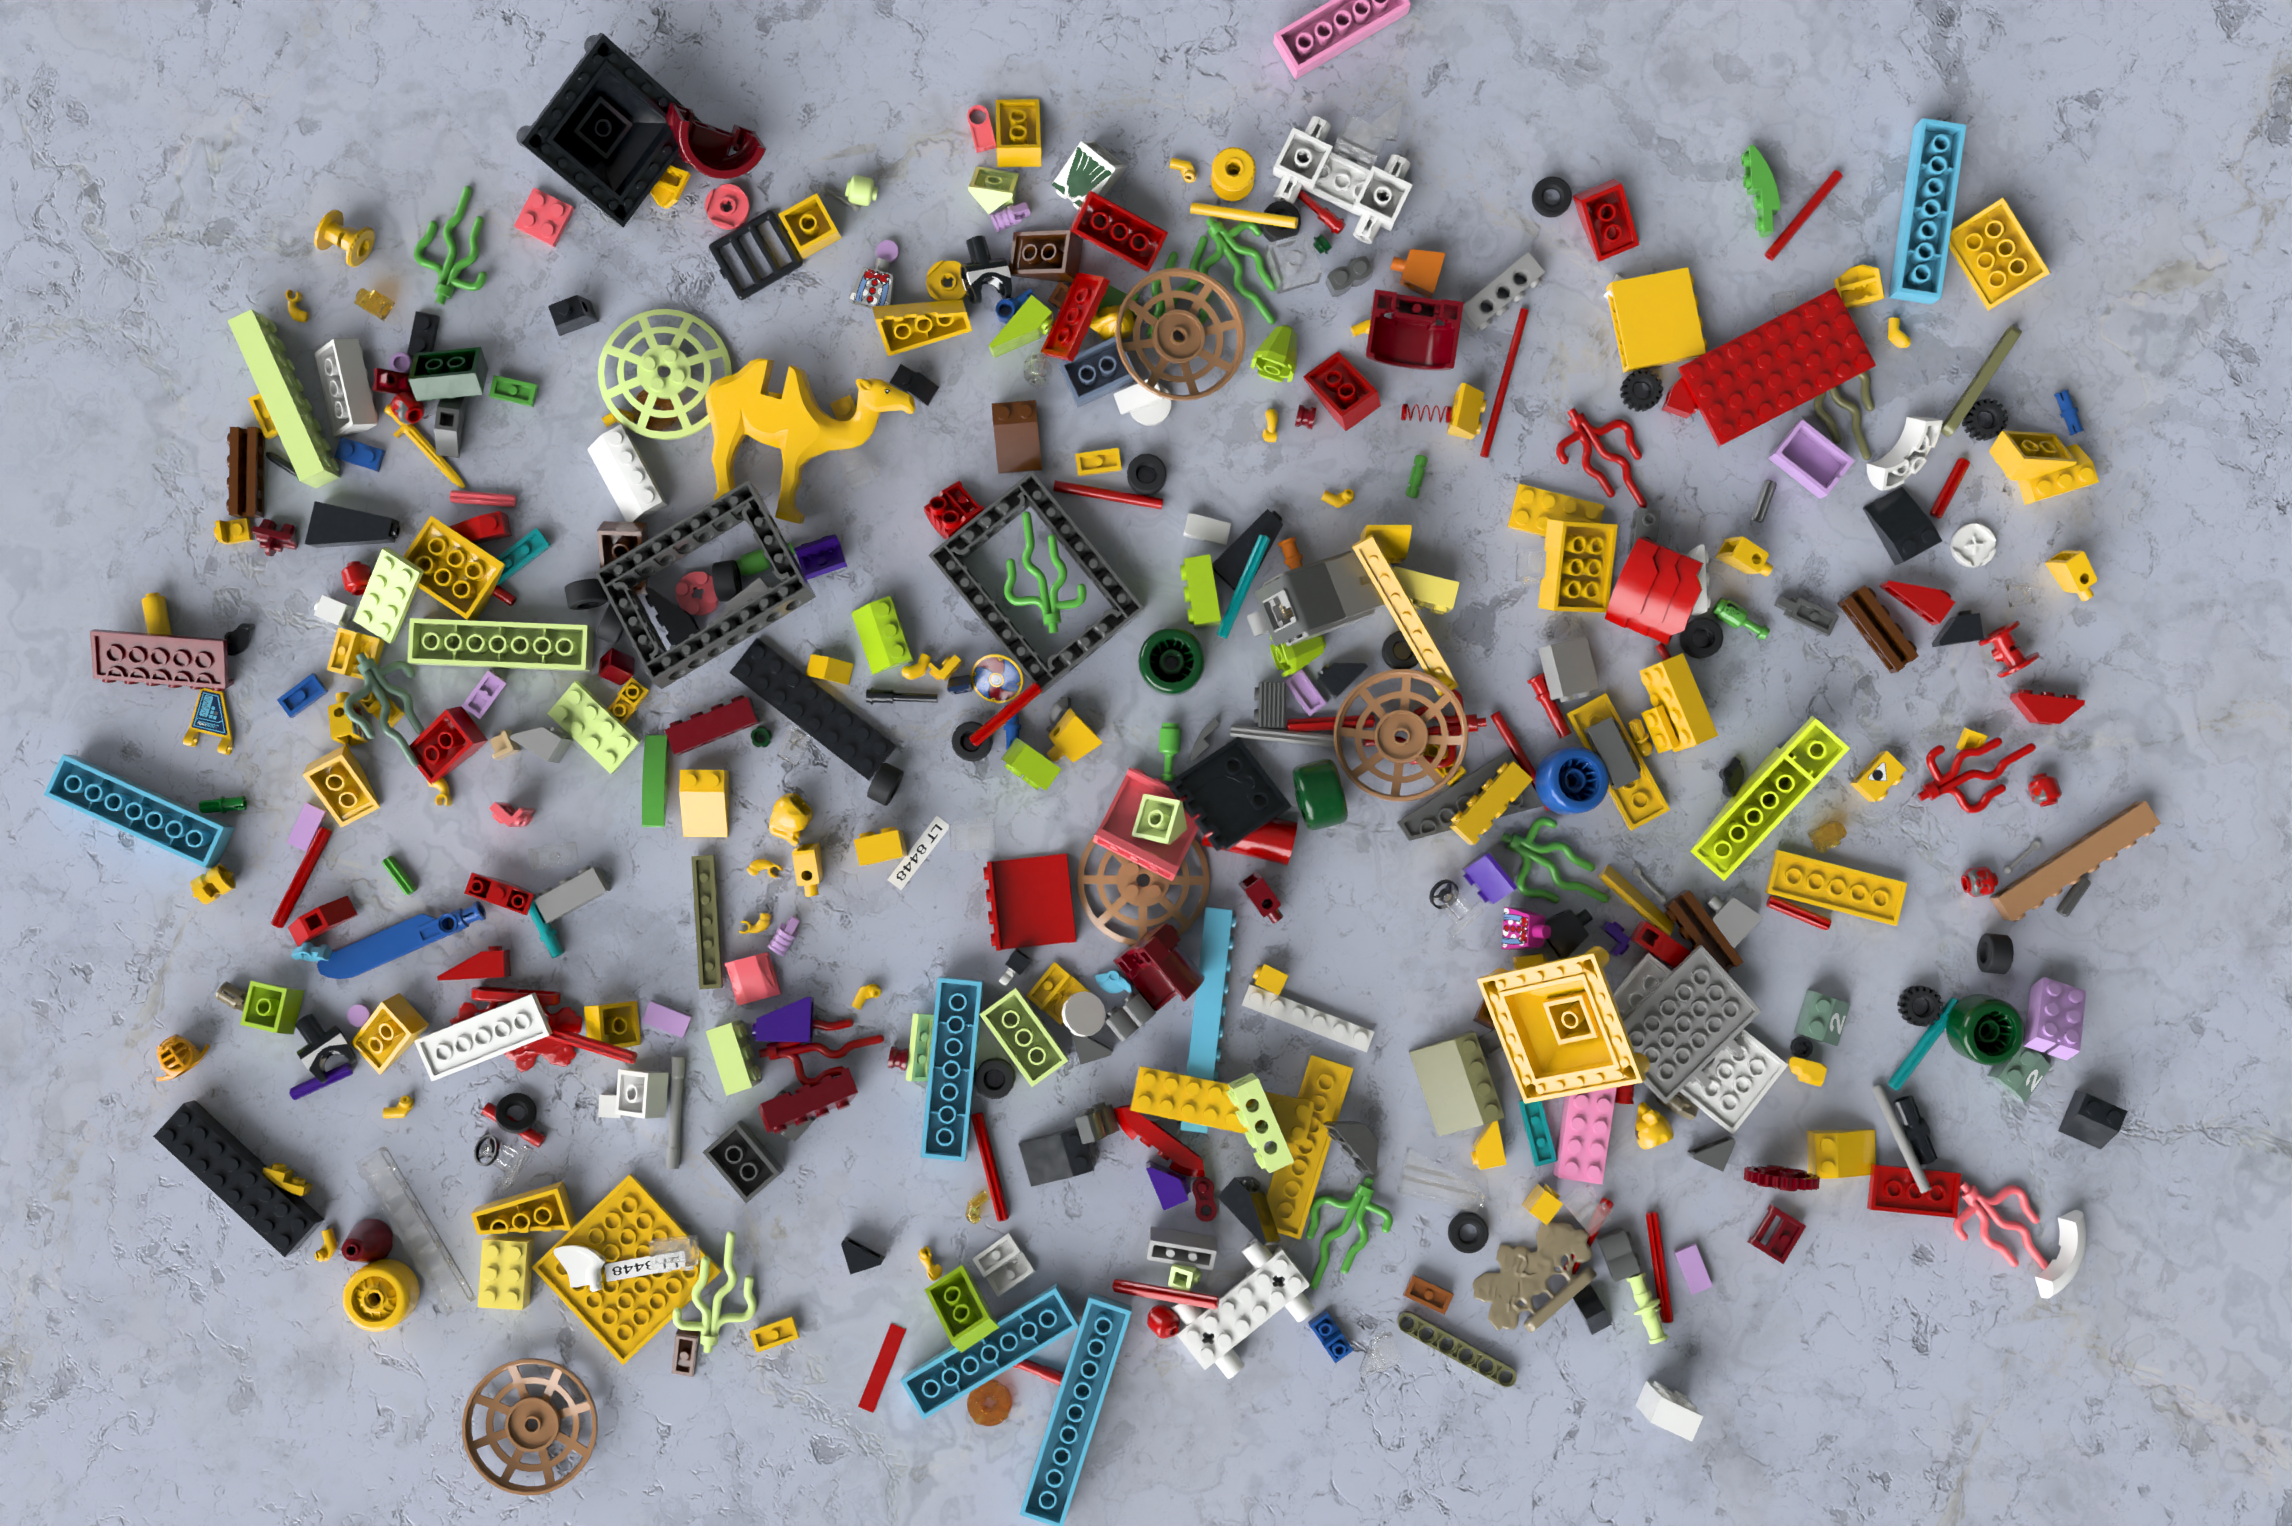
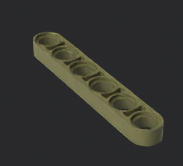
M2011 325L2005 331L1943 422L1940 431L1942 434L1950 437L1956 431L2020 337L2022 330Z
M1403 1311L1398 1315L1397 1324L1404 1333L1503 1387H1511L1515 1384L1517 1375L1514 1369L1506 1363L1413 1312ZM1405 1316H1410L1414 1319L1413 1325L1409 1328L1401 1325V1321ZM1425 1327L1433 1329V1335L1428 1339L1421 1336V1331ZM1444 1338H1451L1453 1340V1345L1450 1349H1443L1441 1347V1341ZM1468 1348L1472 1350L1473 1355L1471 1359L1463 1360L1460 1357L1463 1349ZM1485 1359L1492 1361V1368L1488 1371H1483L1480 1368V1363ZM1504 1370H1509L1512 1373V1378L1508 1382L1500 1380V1373Z

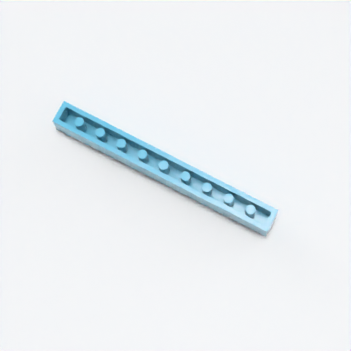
M1205 907L1198 968L1205 976V979L1195 994L1186 1075L1217 1081L1218 1070H1214L1215 1061H1220L1221 1048L1217 1047L1218 1039H1222L1224 1027L1220 1025V1016L1225 1017L1226 1003H1222L1223 994L1227 995L1229 981H1225V973L1230 972L1231 959H1227L1228 950L1233 949L1234 937H1230V929L1235 928L1236 915L1232 914L1233 910ZM1181 1121L1180 1130L1207 1133L1208 1128H1212Z

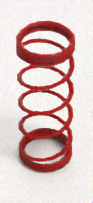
M1403 403V405H1402V412H1401V419H1402V421H1405V420H1406L1407 408H1408V414H1409V421H1411V420H1412V416H1413L1414 409H1415V407L1417 406V408H1418V414H1419V421L1421 422L1422 416H1423V413H1424V409H1425V407L1427 406V408H1428V414H1429V422L1432 421L1433 413H1434V410H1435L1436 407H1437V409H1438L1439 422L1441 423V421H1442V417H1443V414H1444V411H1445V408H1446V407H1447V411H1446V423H1450V422H1451V416H1452V407H1451V406H1450V407H1449V406H1445V407H1444L1443 412H1442V415H1441V418H1440V410H1439V407L1436 405V406L1433 408V411H1432V414H1431V418H1430V410H1429L1428 405L1426 404V405L1424 406L1423 410H1422V414H1421V418H1420V410H1419V406H1418L1417 404H1415L1414 407H1413V410H1412V413H1411V417H1410V409H1409L1408 404H1406V403L1404 404V403Z

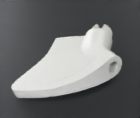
M579 1245L561 1246L554 1249V1255L568 1273L571 1288L590 1285L592 1292L602 1289L601 1268L606 1262V1258L594 1249Z

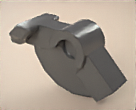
M1068 696L1061 697V700L1053 704L1049 713L1051 725L1046 728V731L1050 733L1066 711L1071 708V698Z

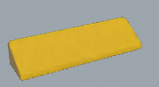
M1607 865L1600 872L1598 878L1646 921L1668 936L1672 933L1674 922L1672 923L1666 914L1616 870Z

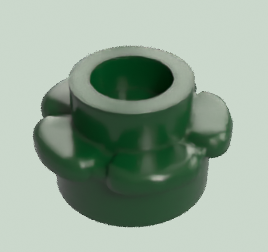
M1322 234L1317 238L1314 236L1315 242L1313 246L1320 254L1323 252L1328 254V251L1332 248Z
M758 726L757 729L751 732L750 737L753 745L758 748L769 746L772 732L764 726Z

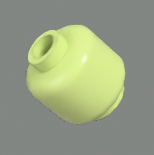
M853 175L852 179L848 178L845 196L848 197L850 203L869 206L871 200L876 201L878 187H874V180L872 178Z

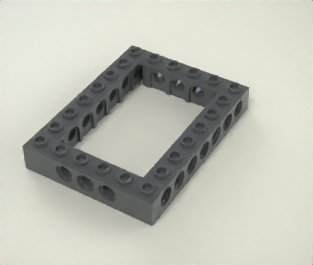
M1032 471L929 554L932 561L1030 681L1039 684L1043 690L1041 694L1046 692L1144 612V607ZM1028 507L1034 510L1113 607V609L1105 611L1103 616L1093 625L1085 627L1086 630L1077 638L1068 641V645L1060 652L1052 654L1046 663L1043 662L962 562Z
M749 480L595 572L652 683L661 689L816 597L758 490ZM745 520L754 531V538L765 551L763 552L764 556L771 562L774 568L773 573L782 583L773 588L769 587L767 592L755 599L747 600V604L735 611H729V614L715 623H709L708 627L695 635L692 633L689 635L690 638L676 646L672 645L670 650L667 651L634 586Z

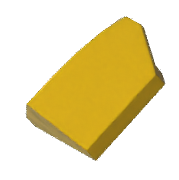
M670 165L650 191L657 205L668 209L679 200L691 174Z
M1862 264L1849 268L1834 280L1835 287L1847 309L1864 307L1885 298L1879 268Z

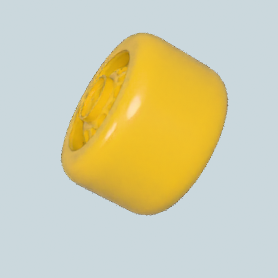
M380 1259L358 1269L347 1281L343 1292L345 1312L356 1326L364 1330L380 1332L391 1329L407 1319L416 1308L420 1295L419 1283L414 1272L406 1264L398 1260ZM375 1293L380 1295L381 1301L376 1298Z

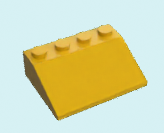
M2005 198L1998 200L1951 230L1949 248L1988 311L2051 273Z
M433 516L429 517L403 556L424 570L418 588L471 621H476L488 604L505 568L504 563Z
M1547 519L1538 608L1551 611L1607 612L1618 524Z

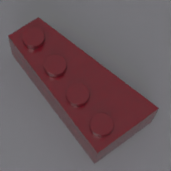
M849 1067L841 1070L842 1073L838 1077L833 1078V1076L828 1075L816 1082V1086L812 1087V1084H807L796 1089L793 1095H791V1092H787L761 1103L758 1110L767 1133L774 1131L775 1134L787 1130V1126L795 1123L796 1126L808 1122V1118L815 1115L817 1118L828 1115L830 1113L829 1110L836 1107L838 1110L849 1107L850 1102L858 1093Z

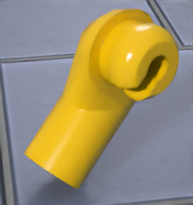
M1345 489L1344 492L1337 495L1325 490L1321 500L1336 508H1341L1351 504L1355 494L1351 489Z
M921 653L917 664L903 667L902 675L909 680L923 676L926 673L931 656Z
M404 1095L400 1098L401 1101L396 1107H385L383 1109V1118L406 1117L414 1106L413 1098Z

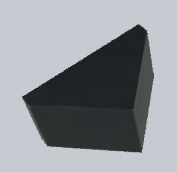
M847 1236L841 1243L850 1275L879 1266L885 1259V1256Z
M1591 1284L1585 1286L1573 1297L1592 1335L1612 1325L1604 1305Z

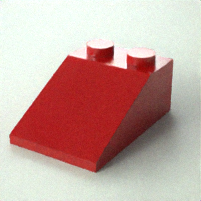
M1612 179L1573 195L1578 216L1598 262L1640 245L1621 182Z
M1339 351L1303 376L1306 383L1333 419L1345 431H1348L1381 407L1378 391Z
M459 706L446 709L409 746L419 760L417 768L428 782L433 785L475 754L488 739L463 707Z

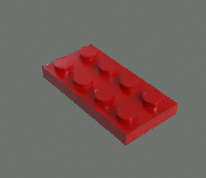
M1077 272L1041 349V353L1049 357L1074 361L1081 343L1088 333L1093 317L1097 313L1100 302L1106 294L1110 283L1107 278Z
M1871 1164L1867 1209L1957 1218L1961 1173L1922 1169L1931 1190L1921 1193L1909 1167Z

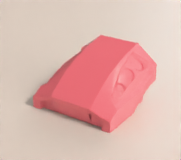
M769 952L724 963L738 1006L782 994Z

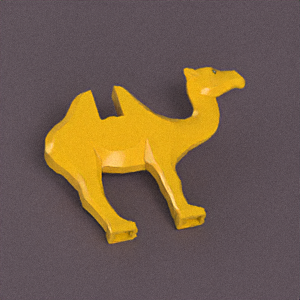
M754 359L739 372L716 380L710 385L705 396L707 412L712 424L715 441L711 458L717 482V492L715 493L714 500L735 488L734 461L742 441L746 435H749L763 444L781 449L783 469L781 491L775 518L803 524L804 515L799 512L795 502L798 488L802 482L804 465L812 458L826 452L855 448L864 444L873 434L881 412L903 410L908 414H912L916 410L915 401L912 395L899 390L882 379H857L856 384L859 392L855 415L848 421H838L828 416L818 406L810 388L807 375L802 368L789 365L783 394L770 391L767 394L774 360Z

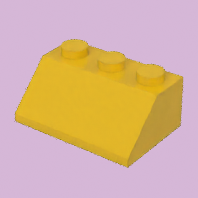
M2077 444L2067 446L2066 448L2077 460L2076 465L2028 481L2017 480L2025 505L2098 483L2099 480L2093 461Z

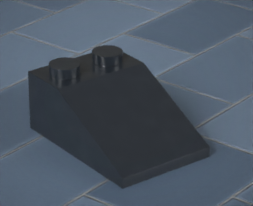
M1903 487L1863 508L1895 566L1942 542L1932 521Z
M1077 1126L1018 1144L1031 1187L1071 1178L1095 1170L1089 1144H1082Z
M1252 1176L1234 1177L1217 1198L1263 1246L1278 1244L1281 1240L1265 1192L1260 1188V1182Z

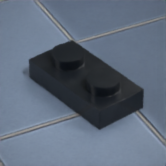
M415 312L407 352L409 356L414 357L415 353L432 352L434 350L440 320L438 315Z

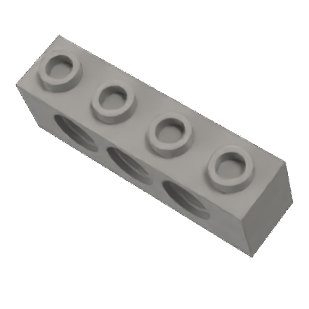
M1527 252L1463 305L1462 319L1474 333L1478 329L1485 330L1492 323L1491 319L1495 315L1500 317L1509 309L1507 305L1512 301L1515 303L1519 302L1526 295L1524 291L1529 287L1532 289L1537 287L1543 281L1541 277L1545 271L1532 255ZM1521 276L1525 283H1516L1514 277ZM1498 290H1504V291H1506L1507 294H1508V297H1507V298H1501V297H1499L1497 291H1498ZM1488 304L1491 311H1482L1480 305Z

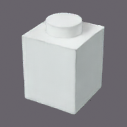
M322 595L315 604L314 616L346 627L354 607Z

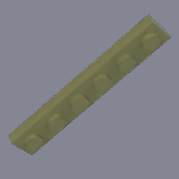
M715 855L691 856L699 990L723 988Z

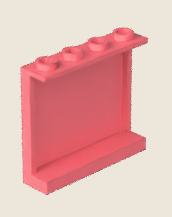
M1129 767L1113 802L1094 836L1093 842L1173 881L1199 829L1194 822L1199 815L1191 818L1184 809L1187 830L1170 845L1132 837L1143 794L1178 799L1164 781L1158 778L1153 779L1138 768L1132 769Z

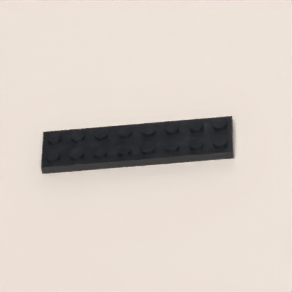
M758 638L754 640L729 672L868 781L872 779L879 767L896 748V745Z

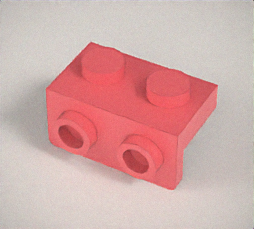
M494 802L489 808L493 812L492 817L501 824L505 823L508 827L527 826L534 817L532 815L536 812L533 808L521 807L516 811L509 803Z

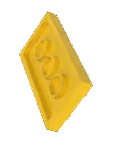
M1518 484L1507 527L1546 537L1547 519L1600 523L1605 505Z

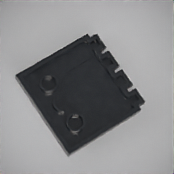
M1239 737L1175 777L1174 784L1169 787L1178 800L1186 798L1183 801V807L1191 818L1199 815L1194 822L1205 836L1211 832L1213 833L1207 839L1216 851L1222 848L1225 851L1229 850L1291 808V804Z

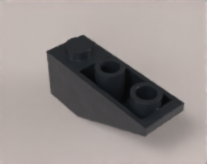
M645 588L647 593L645 599L651 608L654 607L658 614L655 617L661 627L665 626L668 632L666 638L671 646H676L690 638L689 635L692 633L695 635L701 631L694 617L652 588Z

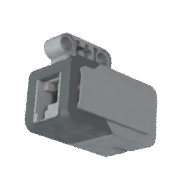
M1348 551L1283 572L1263 583L1262 588L1254 591L1260 610L1248 615L1247 619L1254 637L1270 633L1275 647L1285 643L1288 647L1357 623L1375 614L1374 610L1385 605L1356 553Z

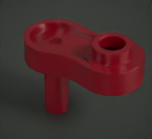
M1199 1177L1192 1184V1192L1196 1200L1195 1214L1199 1220L1209 1222L1217 1215V1207L1213 1196L1214 1185L1210 1179ZM1208 1206L1211 1209L1209 1215L1202 1213L1203 1207Z

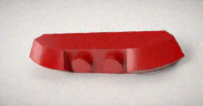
M1131 1104L1114 1108V1113L1121 1129L1130 1139L1134 1140L1139 1135L1141 1137L1139 1140L1149 1148L1152 1145L1158 1149L1157 1154L1166 1161L1169 1159L1173 1160L1169 1168L1175 1172L1191 1177H1205L1203 1159L1200 1155L1154 1121H1149L1140 1113L1131 1111Z

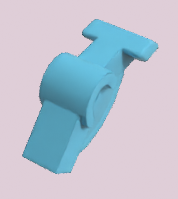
M304 942L301 946L293 949L291 957L295 960L301 959L311 962L328 961L332 954V949L326 944L315 947L310 942Z
M1116 969L1095 975L1096 983H1099V986L1106 992L1119 993L1124 989L1129 993L1133 992V984L1130 980L1121 976V973Z

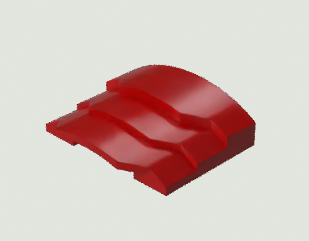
M1643 536L1639 537L1617 580L1605 619L1623 628H1629L1669 645L1674 634L1685 630L1702 591L1698 575L1704 563Z

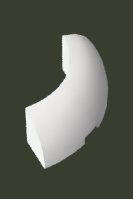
M1907 417L1902 435L1893 449L1881 459L1867 463V474L1872 485L1882 491L1889 490L1905 483L1904 480L1911 474H1916L1926 463L1925 457L1930 448H1935L1943 420L1928 417Z
M2073 1210L2058 1217L2060 1228L2059 1246L2061 1247L2056 1260L2053 1259L2044 1271L2035 1276L2042 1298H2051L2066 1287L2076 1275L2083 1261L2086 1250L2087 1229L2084 1214L2079 1210Z

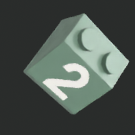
M1807 990L1794 1033L1838 1046L1850 1004Z
M2023 1042L2015 1056L2002 1064L1995 1065L1988 1076L2021 1101L2026 1102L2051 1066L2041 1054L2034 1049L2025 1047Z

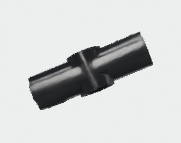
M1908 1095L1897 1098L1893 1101V1105L1920 1165L1934 1162L1938 1157L1929 1138L1931 1134L1925 1119L1921 1117L1913 1096Z

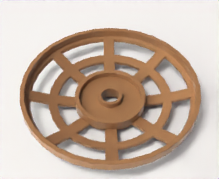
M1169 268L1146 276L1129 291L1118 311L1115 337L1120 358L1128 373L1137 383L1159 397L1176 401H1190L1211 395L1232 378L1243 358L1246 332L1241 311L1232 295L1214 278L1196 270ZM1169 277L1193 279L1203 283L1204 286L1198 296L1186 291H1171ZM1161 279L1163 293L1151 298L1143 307L1132 299L1144 286ZM1211 290L1215 291L1226 303L1233 320L1220 323L1216 312L1205 301ZM1173 298L1192 301L1193 304L1188 311L1175 310ZM1164 300L1166 313L1157 319L1148 310L1156 303ZM1128 307L1137 315L1133 328L1134 341L1122 343L1121 327L1124 313ZM1200 308L1209 315L1213 325L1203 327L1200 320L1196 317ZM1142 320L1153 327L1152 338L1140 340ZM1236 328V351L1232 363H1229L1219 358L1223 348V332ZM1175 331L1183 334V342L1174 340L1173 333ZM1216 334L1214 354L1203 349L1205 336ZM1154 347L1161 357L1156 366L1152 365L1147 359L1143 349ZM1136 351L1142 363L1152 372L1147 383L1133 370L1126 358L1125 352ZM1199 356L1208 362L1203 369L1192 374L1189 361ZM1168 362L1180 364L1183 376H1173L1163 371ZM1214 366L1226 371L1225 375L1215 385L1204 391H1198L1195 380L1206 375ZM1159 378L1176 383L1186 382L1190 394H1169L1154 387Z
M1410 669L1388 670L1362 681L1347 695L1341 704L1334 725L1336 756L1348 778L1369 795L1393 802H1408L1421 799L1445 786L1460 768L1468 744L1466 716L1454 693L1435 677ZM1402 678L1401 691L1387 693L1374 699L1367 690L1370 686L1383 680ZM1411 678L1431 684L1444 695L1434 704L1423 695L1410 692ZM1360 695L1368 706L1360 715L1356 729L1342 727L1348 709ZM1401 698L1400 710L1387 714L1380 706L1389 700ZM1410 699L1421 702L1429 709L1419 717L1417 714L1409 711ZM1449 702L1452 703L1458 714L1462 736H1448L1447 723L1441 710ZM1374 711L1380 719L1375 731L1363 730L1366 719ZM1434 716L1439 721L1442 736L1428 735L1425 724ZM1400 731L1408 734L1407 740L1403 743L1395 740L1396 734ZM1341 736L1355 738L1356 751L1362 764L1353 770L1350 769L1343 755ZM1362 739L1375 740L1378 752L1369 759L1363 750ZM1427 745H1441L1437 756L1430 764L1422 755ZM1447 745H1461L1455 764L1449 773L1442 778L1435 768L1443 759ZM1384 758L1395 763L1393 776L1381 772L1374 766ZM1416 761L1423 769L1414 775L1402 776L1404 764ZM1369 770L1378 778L1392 782L1391 795L1370 788L1361 782L1358 777ZM1427 775L1435 782L1434 786L1420 793L1400 795L1401 783L1413 782Z
M1094 837L1088 842L1078 866V894L1087 916L1105 935L1118 942L1133 946L1147 934V926L1161 924L1173 916L1182 925L1177 929L1178 936H1180L1198 919L1208 897L1210 877L1205 854L1195 838L1191 845L1199 857L1203 876H1190L1187 862L1183 859L1181 863L1183 876H1175L1173 881L1107 849L1108 851L1100 862L1097 875H1084L1088 856L1096 844L1093 842ZM1113 855L1122 865L1117 875H1104L1106 864ZM1143 873L1147 874L1150 878V883L1145 887L1137 883V877ZM1084 884H1097L1100 899L1107 909L1099 918L1094 915L1087 902ZM1104 884H1117L1121 896L1113 904L1110 903L1106 896ZM1169 885H1183L1181 895L1176 904L1173 905L1165 896ZM1189 885H1203L1199 904L1192 916L1187 919L1179 909L1187 898ZM1127 902L1139 906L1138 920L1121 914L1119 910ZM1159 902L1168 911L1158 918L1147 920L1148 906ZM1114 916L1126 924L1138 926V940L1120 936L1109 930L1104 924Z
M522 1358L510 1361L487 1374L469 1396L462 1419V1438L465 1451L477 1472L498 1489L523 1496L549 1493L563 1487L574 1479L591 1457L598 1434V1416L595 1403L582 1380L561 1364L539 1358ZM539 1364L552 1367L554 1370L550 1380L542 1377L522 1378L517 1366ZM503 1371H509L513 1382L503 1387L495 1395L494 1399L481 1395L485 1386ZM562 1373L569 1376L580 1387L587 1399L586 1402L575 1404L569 1392L558 1384ZM525 1384L546 1385V1389L542 1397L530 1396ZM517 1388L521 1400L512 1407L500 1402L509 1391ZM555 1390L564 1397L569 1407L557 1410L556 1406L550 1401ZM477 1403L489 1408L486 1416L487 1435L473 1440L471 1421L473 1410ZM590 1410L592 1432L587 1448L578 1442L577 1438L580 1429L579 1413ZM495 1411L507 1415L505 1428L494 1432ZM572 1415L573 1430L570 1437L561 1432L560 1427L561 1419ZM533 1418L537 1420L538 1428L535 1430L530 1429L527 1424L528 1419ZM508 1437L509 1441L516 1447L512 1457L502 1450L497 1441ZM554 1440L566 1445L565 1449L558 1456L550 1460L547 1447ZM490 1444L497 1457L507 1464L501 1477L494 1474L485 1465L476 1449ZM571 1450L583 1456L571 1472L555 1481L552 1467L563 1461ZM524 1452H538L541 1463L527 1464L520 1462ZM515 1469L527 1472L543 1471L546 1484L524 1486L511 1483L509 1480Z

